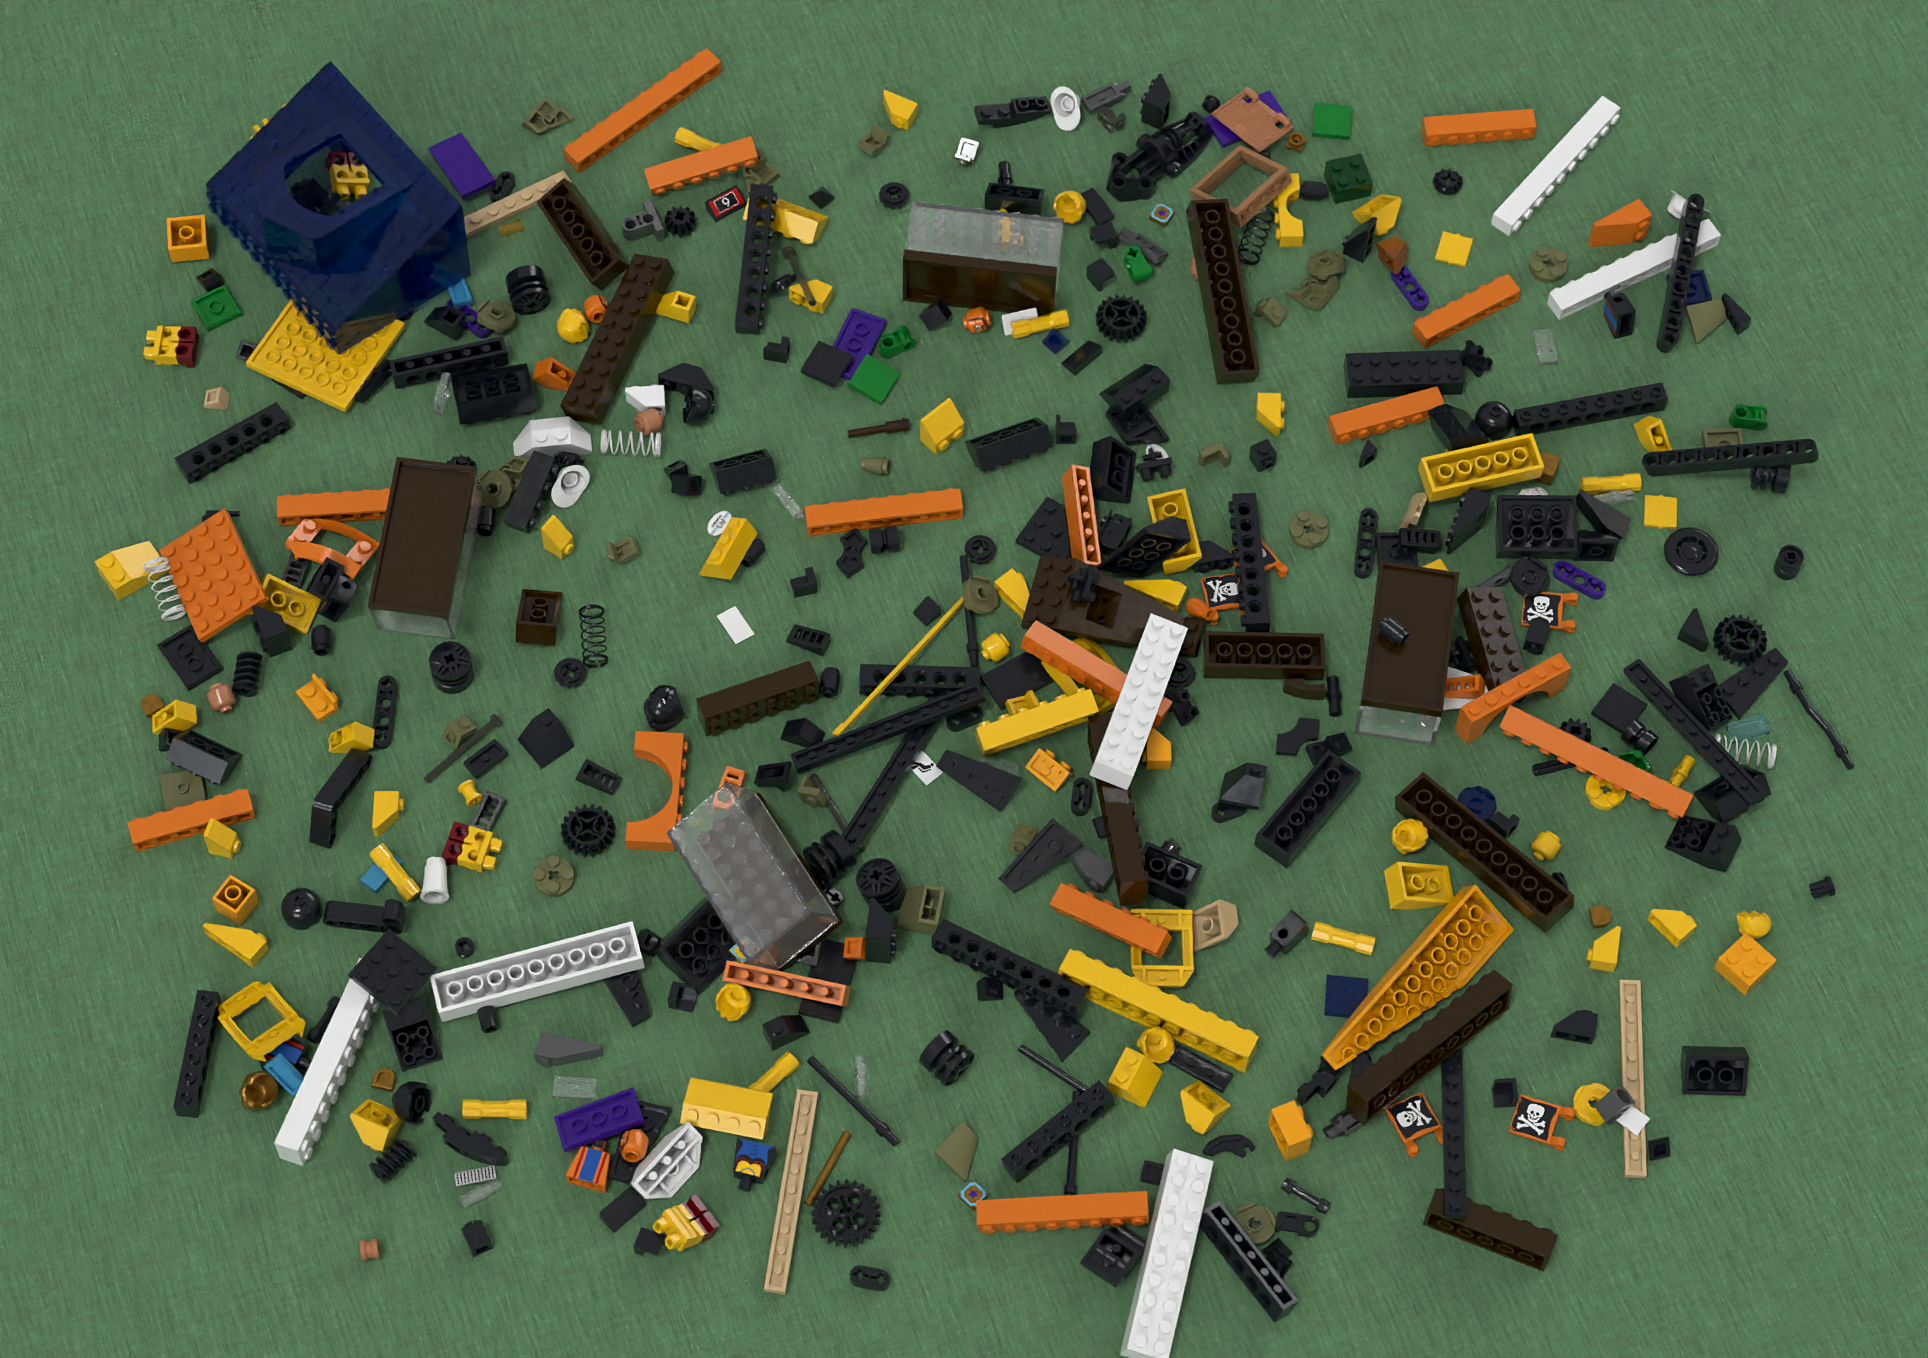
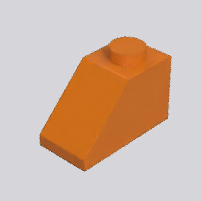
M549 357L536 363L532 379L545 388L567 391L576 372L556 359Z

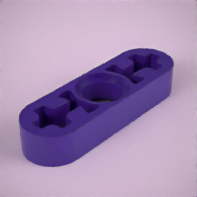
M1404 265L1399 272L1403 273L1402 276L1400 274L1395 275L1391 271L1390 278L1411 307L1417 311L1425 310L1428 306L1429 297L1409 269ZM1411 284L1415 289L1407 290L1404 286Z
M452 299L446 303V306L454 307ZM467 305L458 306L459 312L463 313L465 317H474L473 321L466 322V329L481 339L488 338L492 334V329L487 327L486 331L484 329L480 331L479 326L481 328H485V326L477 322L476 311Z
M1558 561L1554 565L1552 573L1558 581L1595 600L1601 599L1604 596L1606 585L1600 579L1566 561ZM1562 568L1565 569V572H1559ZM1582 577L1585 582L1578 584L1574 581V578ZM1596 587H1599L1600 590L1597 592L1593 591Z

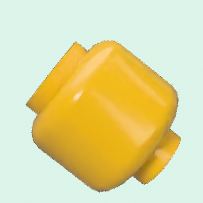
M992 633L981 642L983 648L981 653L987 661L991 659L993 662H999L1009 654V647L1011 645L1002 633L999 635Z
M1548 830L1547 832H1540L1531 844V849L1534 852L1532 855L1541 862L1544 859L1547 861L1553 860L1561 849L1560 838Z

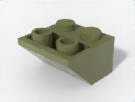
M924 884L906 889L897 928L934 934L940 925L945 901V888Z

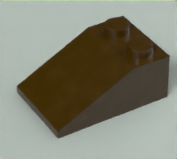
M522 590L516 620L515 642L555 646L562 592Z

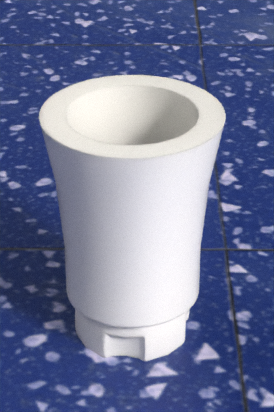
M430 857L427 859L420 899L426 903L442 904L449 900L446 860L442 857Z

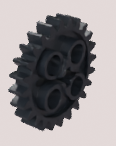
M848 1179L845 1180L844 1185H841L840 1181L837 1180L835 1187L829 1183V1190L827 1191L822 1188L821 1193L823 1196L816 1195L818 1202L812 1203V1207L815 1209L811 1211V1216L815 1217L812 1219V1224H818L815 1227V1231H822L820 1238L822 1239L827 1236L828 1244L834 1240L835 1247H838L840 1242L843 1243L844 1248L850 1242L855 1247V1241L857 1240L863 1244V1237L870 1239V1232H876L874 1225H879L877 1217H881V1211L877 1209L880 1208V1204L874 1203L877 1200V1196H870L871 1189L864 1191V1184L857 1187L856 1180H854L852 1185H849ZM840 1197H844L846 1211L849 1214V1222L852 1227L851 1231L847 1228ZM852 1198L859 1200L857 1204H850L848 1201ZM831 1203L838 1205L836 1209H829L827 1206ZM856 1218H862L864 1222L861 1224H856L854 1220ZM835 1223H841L844 1225L841 1229H835L833 1227Z

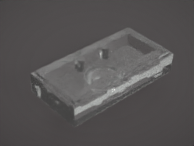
M1552 329L1533 330L1532 337L1539 366L1558 364L1559 360Z
M443 372L432 403L434 413L437 415H442L446 400L449 401L451 396L450 387L452 382L450 373Z
M555 1076L552 1097L555 1099L595 1101L597 1079Z

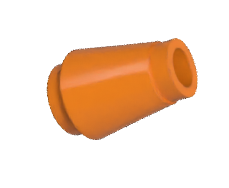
M1191 598L1186 603L1185 608L1190 616L1205 620L1213 618L1214 611L1200 598Z

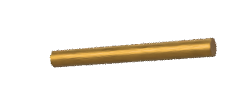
M844 1131L804 1202L807 1206L812 1207L816 1195L821 1191L851 1137L849 1132Z

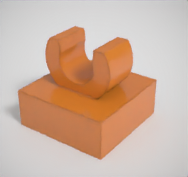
M845 938L843 958L847 960L865 959V938Z

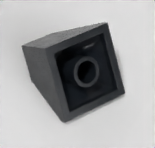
M1577 531L1578 553L1574 561L1614 560L1619 545L1618 538L1596 531Z
M549 708L534 717L518 738L519 743L541 769L574 747L562 723Z
M1247 762L1225 773L1218 802L1258 810L1267 766Z

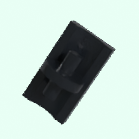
M1472 340L1466 341V347L1460 353L1462 366H1469L1476 377H1481L1484 371L1490 370L1493 361L1490 357L1485 358L1483 356V347L1475 345Z
M1149 448L1148 454L1142 455V460L1150 461L1137 464L1135 467L1136 473H1140L1143 482L1153 479V469L1159 470L1160 478L1169 477L1171 475V464L1173 463L1172 458L1156 460V458L1162 457V453H1154L1153 448Z
M1089 565L1088 568H1080L1076 570L1075 574L1068 576V582L1072 584L1071 589H1073L1071 601L1075 603L1079 601L1091 603L1095 600L1096 594L1090 590V586H1097L1101 578L1095 573V566Z
M1457 636L1455 642L1451 644L1449 663H1453L1458 670L1469 673L1476 670L1474 658L1470 656L1471 648L1469 641L1464 640L1463 636Z
M1181 684L1176 685L1172 691L1164 695L1172 701L1169 712L1174 713L1180 726H1185L1199 714L1198 708L1192 706L1189 701L1190 694L1188 690L1183 689Z

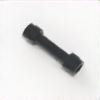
M333 996L328 1001L327 1010L315 1028H311L306 1036L310 1042L317 1044L323 1036L322 1031L333 1016L340 998Z
M1289 1178L1285 1179L1281 1186L1284 1192L1288 1194L1293 1193L1316 1206L1315 1210L1320 1213H1327L1331 1206L1328 1200L1324 1198L1320 1200L1296 1185L1297 1182Z

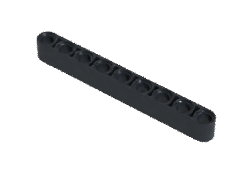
M1695 193L1688 197L1682 207L1656 342L1658 350L1663 353L1670 352L1679 339L1704 208V198ZM1681 253L1685 254L1687 258L1682 257ZM1671 305L1676 306L1677 310L1673 309ZM1667 322H1671L1674 327H1671ZM1664 339L1669 340L1670 344H1667Z
M1796 439L1649 452L1643 456L1642 464L1648 475L1665 476L1808 464L1818 460L1819 451L1814 440Z

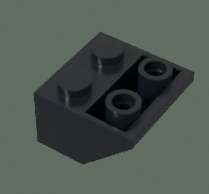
M1160 73L1156 79H1152L1148 93L1145 92L1141 99L1143 105L1140 110V114H1142L1141 122L1159 130L1163 128L1169 118L1171 93L1163 75Z
M256 605L252 606L253 614L250 617L263 652L267 651L271 658L293 650L281 614Z

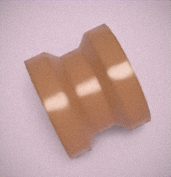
M373 1238L371 1241L360 1240L362 1261H367L368 1258L380 1259L378 1238Z

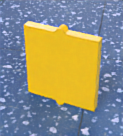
M1443 231L1435 260L1446 262L1449 265L1454 264L1465 267L1473 239L1460 236L1459 233L1452 234Z
M1645 495L1644 526L1658 527V529H1676L1677 498L1664 497L1663 495Z

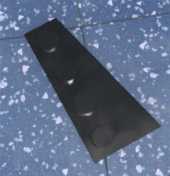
M1776 647L1718 685L1727 706L1738 720L1743 717L1744 713L1750 709L1757 698L1763 694L1770 683L1787 666L1788 661Z
M946 750L936 765L941 771L1000 812L1003 811L1023 777L1008 773L951 750Z
M1052 818L998 879L1013 893H1016L1084 845Z
M636 970L602 979L632 1027L651 1017Z
M638 1101L645 1124L626 1131L638 1129L648 1137L647 1155L672 1109L666 1106ZM623 1131L619 1137L609 1173V1180L630 1184L636 1168L644 1158L637 1162H629L623 1158L619 1152L622 1135L626 1132Z

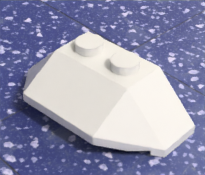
M569 416L530 420L513 442L514 456L529 459L533 450L554 457V454H558L559 451L580 455L592 453L591 435Z
M686 1122L665 1136L638 1165L631 1185L645 1199L671 1198L699 1168L703 1137L689 1122Z

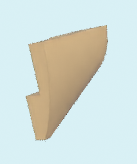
M1425 492L1412 496L1399 529L1408 528L1409 523L1417 525L1428 498Z

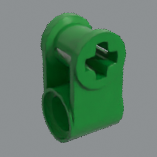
M1134 245L1128 246L1124 252L1123 263L1132 282L1136 284L1153 276L1152 269L1140 248Z
M901 326L881 336L879 354L885 359H890L900 353L911 350L917 342L908 333V328Z
M1738 404L1731 412L1729 424L1734 428L1764 430L1768 425L1767 421H1765L1767 408L1762 405Z

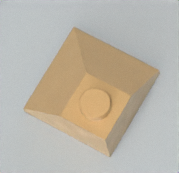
M1218 900L1193 911V949L1195 952L1230 936L1238 925L1236 905Z

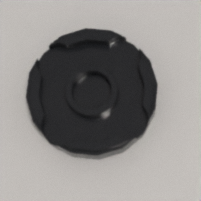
M1533 557L1520 559L1510 572V580L1514 589L1524 596L1541 594L1547 588L1550 579L1547 567L1540 560Z

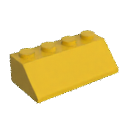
M749 198L743 216L744 220H747ZM777 198V204H773L775 222H771V228H773V232L783 233L784 237H795L800 239L801 243L810 245L818 241L829 216ZM760 204L758 207L763 209L766 208L767 205ZM759 221L756 223L757 226H763L765 224V222Z
M1186 489L1148 496L1147 500L1152 523L1171 516L1187 520L1191 541L1162 563L1165 575L1185 571L1202 558Z
M691 1077L683 1102L680 1123L685 1124L689 1122L692 1126L763 1140L767 1134L773 1093Z

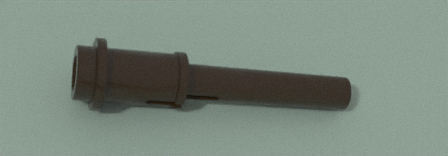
M902 417V420L885 422L886 424L848 430V436L852 438L883 432L889 434L901 431L907 433V430H910L909 419Z

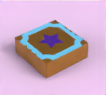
M1158 202L1149 215V219L1166 227L1174 216L1175 210Z
M972 1180L958 1194V1197L974 1211L976 1209V1200H985L988 1197V1193Z

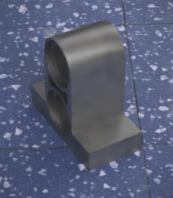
M650 200L643 202V212L628 216L622 221L623 237L628 241H634L652 234L655 235L657 242L664 240L663 226Z

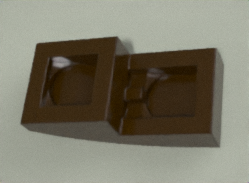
M1304 678L1284 679L1283 692L1288 695L1307 700H1324L1325 684L1305 685Z

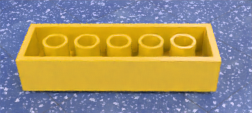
M1532 433L1423 457L1418 466L1429 503L1461 496L1463 493L1467 494L1469 487L1483 491L1540 478L1544 470V464Z
M1081 688L1075 690L1071 696L1067 697L1066 694L1056 697L1053 702H1040L1033 709L1029 710L1028 707L1022 708L1013 716L1005 714L998 717V720L990 723V720L978 724L979 727L976 728L975 736L984 757L1088 721V716L1098 715L1099 710L1091 689Z

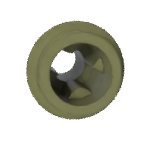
M885 456L863 458L861 469L884 476V474L890 473L891 460Z

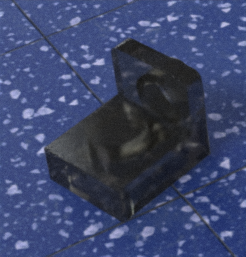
M1103 105L1098 108L1097 120L1112 134L1115 131H1120L1125 126L1126 114L1122 113L1115 117L1114 113Z

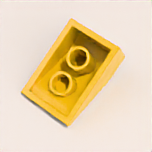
M150 541L111 551L96 560L95 564L98 573L120 601L151 582L148 580L151 573L145 571L144 564L161 556ZM158 561V562L152 563V564H150V565L147 566V567H152V566L159 565V564L163 563L164 561ZM169 571L153 573L150 576V580L154 581Z
M267 573L260 582L269 601L260 607L281 614L286 629L307 634L321 599Z
M1396 862L1384 870L1391 909L1414 910L1446 906L1454 897L1448 866Z

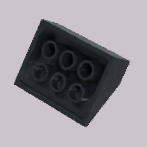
M527 363L451 377L460 425H470L474 422L491 421L495 418H508L516 414H529L537 411Z
M1497 495L1496 558L1574 559L1578 553L1576 495Z
M1171 516L1144 527L1096 566L1097 570L1144 578L1191 541L1187 520Z
M715 892L708 894L651 951L683 982L697 986L698 994H700L725 970L727 960L734 961L736 959L729 949L744 937L750 943L756 938Z

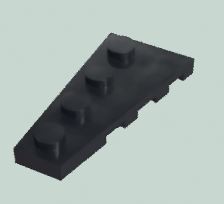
M1017 990L1014 993L1016 1000L1033 1020L1035 1026L1046 1038L1047 1043L1056 1052L1061 1062L1089 1036L1090 1031L1074 1017L1066 1016L1056 1008L1047 1007L1041 1001L1027 997L1024 992Z

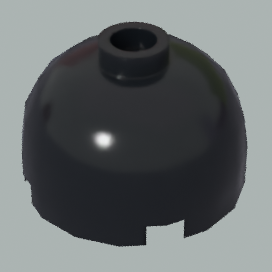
M698 386L688 387L684 398L686 408H683L682 411L683 422L699 425L707 421L710 414H714L715 403H712V396L704 388Z
M1499 401L1486 402L1475 413L1474 422L1487 438H1491L1490 440L1503 439L1512 428V413L1505 404Z
M296 888L284 896L281 902V914L289 927L296 930L309 929V926H312L314 923L316 925L323 915V906L319 896L313 890Z
M409 1081L402 1084L393 1094V1109L397 1117L402 1121L411 1124H420L424 1121V1118L421 1117L424 1111L429 1112L431 1106V1090L426 1088L428 1086L426 1083Z

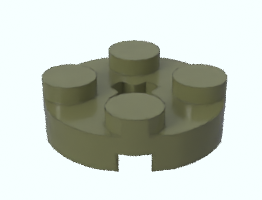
M1541 246L1531 256L1529 263L1530 272L1532 271L1534 277L1541 282L1553 283L1555 280L1562 279L1565 276L1568 267L1567 256L1564 252L1555 248ZM1544 263H1551L1553 266L1547 268Z
M1327 249L1314 252L1309 256V261L1306 262L1308 272L1317 276L1320 280L1343 272L1345 270L1343 253L1334 249V253L1328 252Z
M495 299V302L485 300L478 307L477 322L493 329L496 333H503L514 325L516 313L513 312L512 306L503 300Z
M496 469L482 472L476 478L474 484L476 500L482 506H490L493 509L505 506L511 500L515 490L510 477L505 472ZM491 484L493 486L497 485V493H490Z
M1300 511L1292 519L1289 528V534L1293 542L1303 549H1314L1316 546L1323 545L1327 540L1329 532L1326 518L1317 513ZM1310 527L1312 528V530H1314V532L1311 531L1308 534L1306 533L1305 528Z
M975 575L963 582L962 593L965 600L964 606L966 609L981 615L991 612L998 605L999 601L995 586L991 587L988 583L990 580L985 576Z
M551 855L543 859L533 871L535 887L545 896H563L573 887L575 877L573 867L567 860L559 858L557 855ZM557 873L558 879L549 880L550 874Z
M1249 1203L1240 1207L1236 1212L1234 1219L1255 1246L1264 1245L1273 1237L1276 1221L1273 1213L1267 1207L1259 1206L1256 1203ZM1251 1220L1255 1223L1259 1222L1260 1225H1258L1257 1229L1249 1227Z

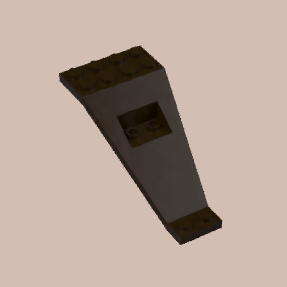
M1040 556L1021 623L1023 629L1029 630L1035 620L1055 632L1137 648L1152 613L1187 627L1188 630L1178 656L1197 657L1206 624L1203 618L1184 617L1095 569V573L1101 577L1100 582L1095 587L1090 586V590L1096 594L1095 600L1091 603L1083 601L1075 603L1071 601L1073 589H1071L1072 584L1068 582V576L1075 574L1076 570L1080 568H1088L1089 565L1077 558Z

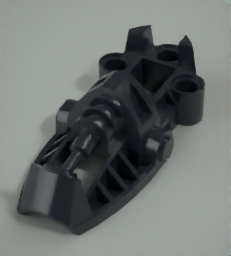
M1191 111L1185 119L1174 122L1151 136L1147 133L1143 134L1136 142L1138 150L1129 157L1122 152H1117L1112 156L1106 191L1118 202L1150 199L1153 195V188L1157 178L1164 173L1172 179L1177 177L1201 155L1213 134L1209 122L1197 112ZM1192 130L1200 136L1186 145H1182V138L1189 131ZM1132 167L1141 176L1137 178L1134 174L1129 177L1126 175L1128 174V169Z

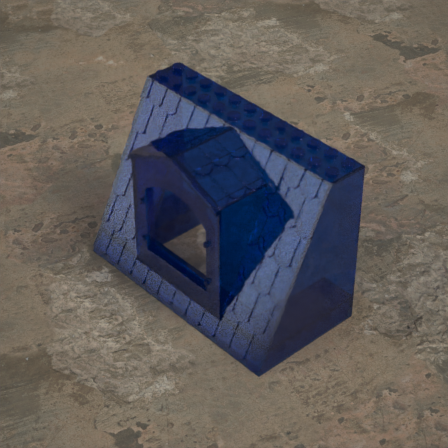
M331 61L325 64L205 184L207 189L205 194L210 203L208 204L210 211L218 215L221 224L229 228L232 237L238 238L242 248L250 252L255 263L258 262L263 272L271 276L274 285L282 289L285 298L292 300L295 309L304 314L306 322L315 327L318 336H323L327 346L331 350L334 349L338 355L471 275L463 206ZM327 146L332 152H346V155L348 152H353L382 184V186L374 188L372 192L350 205L340 208L338 212L331 216L318 214L302 207L291 197L285 186V181L310 156Z

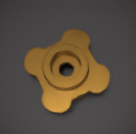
M1300 133L1289 134V141L1286 142V147L1301 152L1303 144L1306 143L1307 139Z

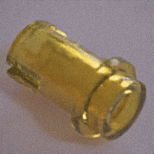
M520 219L506 224L501 223L498 226L502 237H508L509 234L524 230Z

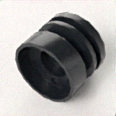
M536 265L520 266L513 269L505 277L512 309L516 313L522 315L535 314L543 311L551 303V295L546 285L547 281L542 268Z
M1791 465L1751 468V489H1757L1760 481V489L1762 491L1765 490L1767 483H1771V492L1785 494L1790 478Z
M449 641L439 644L432 650L429 657V665L433 683L437 689L448 694L461 693L472 684L474 678L471 656L468 649L459 642Z
M830 830L820 837L821 844L813 842L811 847L807 846L803 849L804 858L810 869L828 884L833 881V878L839 877V870L846 872L857 863L850 846L835 830Z
M875 858L867 861L859 868L856 875V884L868 907L870 905V898H874L886 912L894 910L903 902L906 888L894 863L888 859Z
M945 1030L937 1035L927 1045L919 1058V1063L927 1071L933 1072L936 1070L935 1078L941 1079V1083L946 1087L953 1084L966 1072L975 1057V1054L971 1050H967L965 1045L958 1046L959 1039L949 1030Z

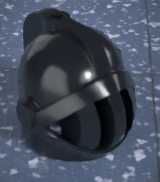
M659 685L654 688L643 705L647 722L655 731L668 729L682 717L686 716L676 689L671 685Z

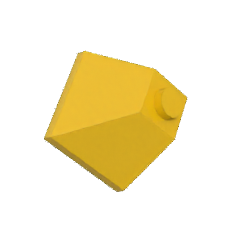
M1380 194L1354 210L1352 214L1361 225L1369 219L1376 217L1375 234L1381 236L1394 226L1402 200L1398 196Z
M1200 1080L1180 1092L1186 1122L1191 1125L1195 1132L1202 1135L1210 1131L1232 1106Z
M370 1099L366 1100L350 1115L362 1142L373 1150L382 1152L391 1145L403 1123L393 1109Z

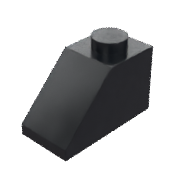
M326 557L315 572L306 592L327 601L344 566Z
M1577 1010L1555 1024L1550 1037L1592 1045L1595 1038L1598 1014L1590 1010Z
M781 1015L762 1024L763 1035L772 1051L810 1034L801 1015Z

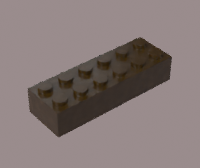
M563 178L536 201L592 285L603 290L628 268V262L575 184Z
M1466 587L1457 598L1477 673L1485 680V685L1489 692L1526 670L1502 587ZM1527 695L1518 699L1514 703H1521L1527 697Z
M1204 632L1203 678H1304V680H1323L1324 634Z
M809 660L696 698L698 718L706 737L710 735L716 736L722 731L737 729L743 724L757 722L763 717H772L781 711L793 710L799 705L815 702L819 699V680Z
M1444 1188L1435 1189L1423 1222L1424 1226L1542 1272L1545 1270L1558 1236L1548 1228L1541 1229L1533 1226V1223L1530 1221L1515 1219L1507 1212H1497L1489 1205L1474 1203L1468 1197L1466 1220L1444 1218Z

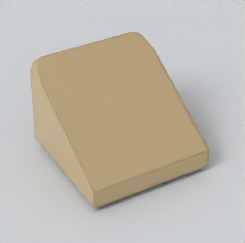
M223 387L207 390L203 407L226 410L230 393Z

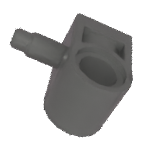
M1621 1086L1610 1090L1594 1107L1605 1123L1610 1124L1620 1118L1635 1102L1625 1087Z

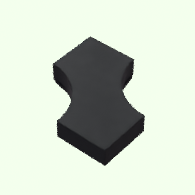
M856 528L840 538L844 551L842 556L836 561V566L847 579L864 569L860 553L867 545V540Z
M1298 718L1297 725L1291 731L1277 734L1276 755L1296 756L1300 746L1309 741H1316L1318 738L1319 719Z

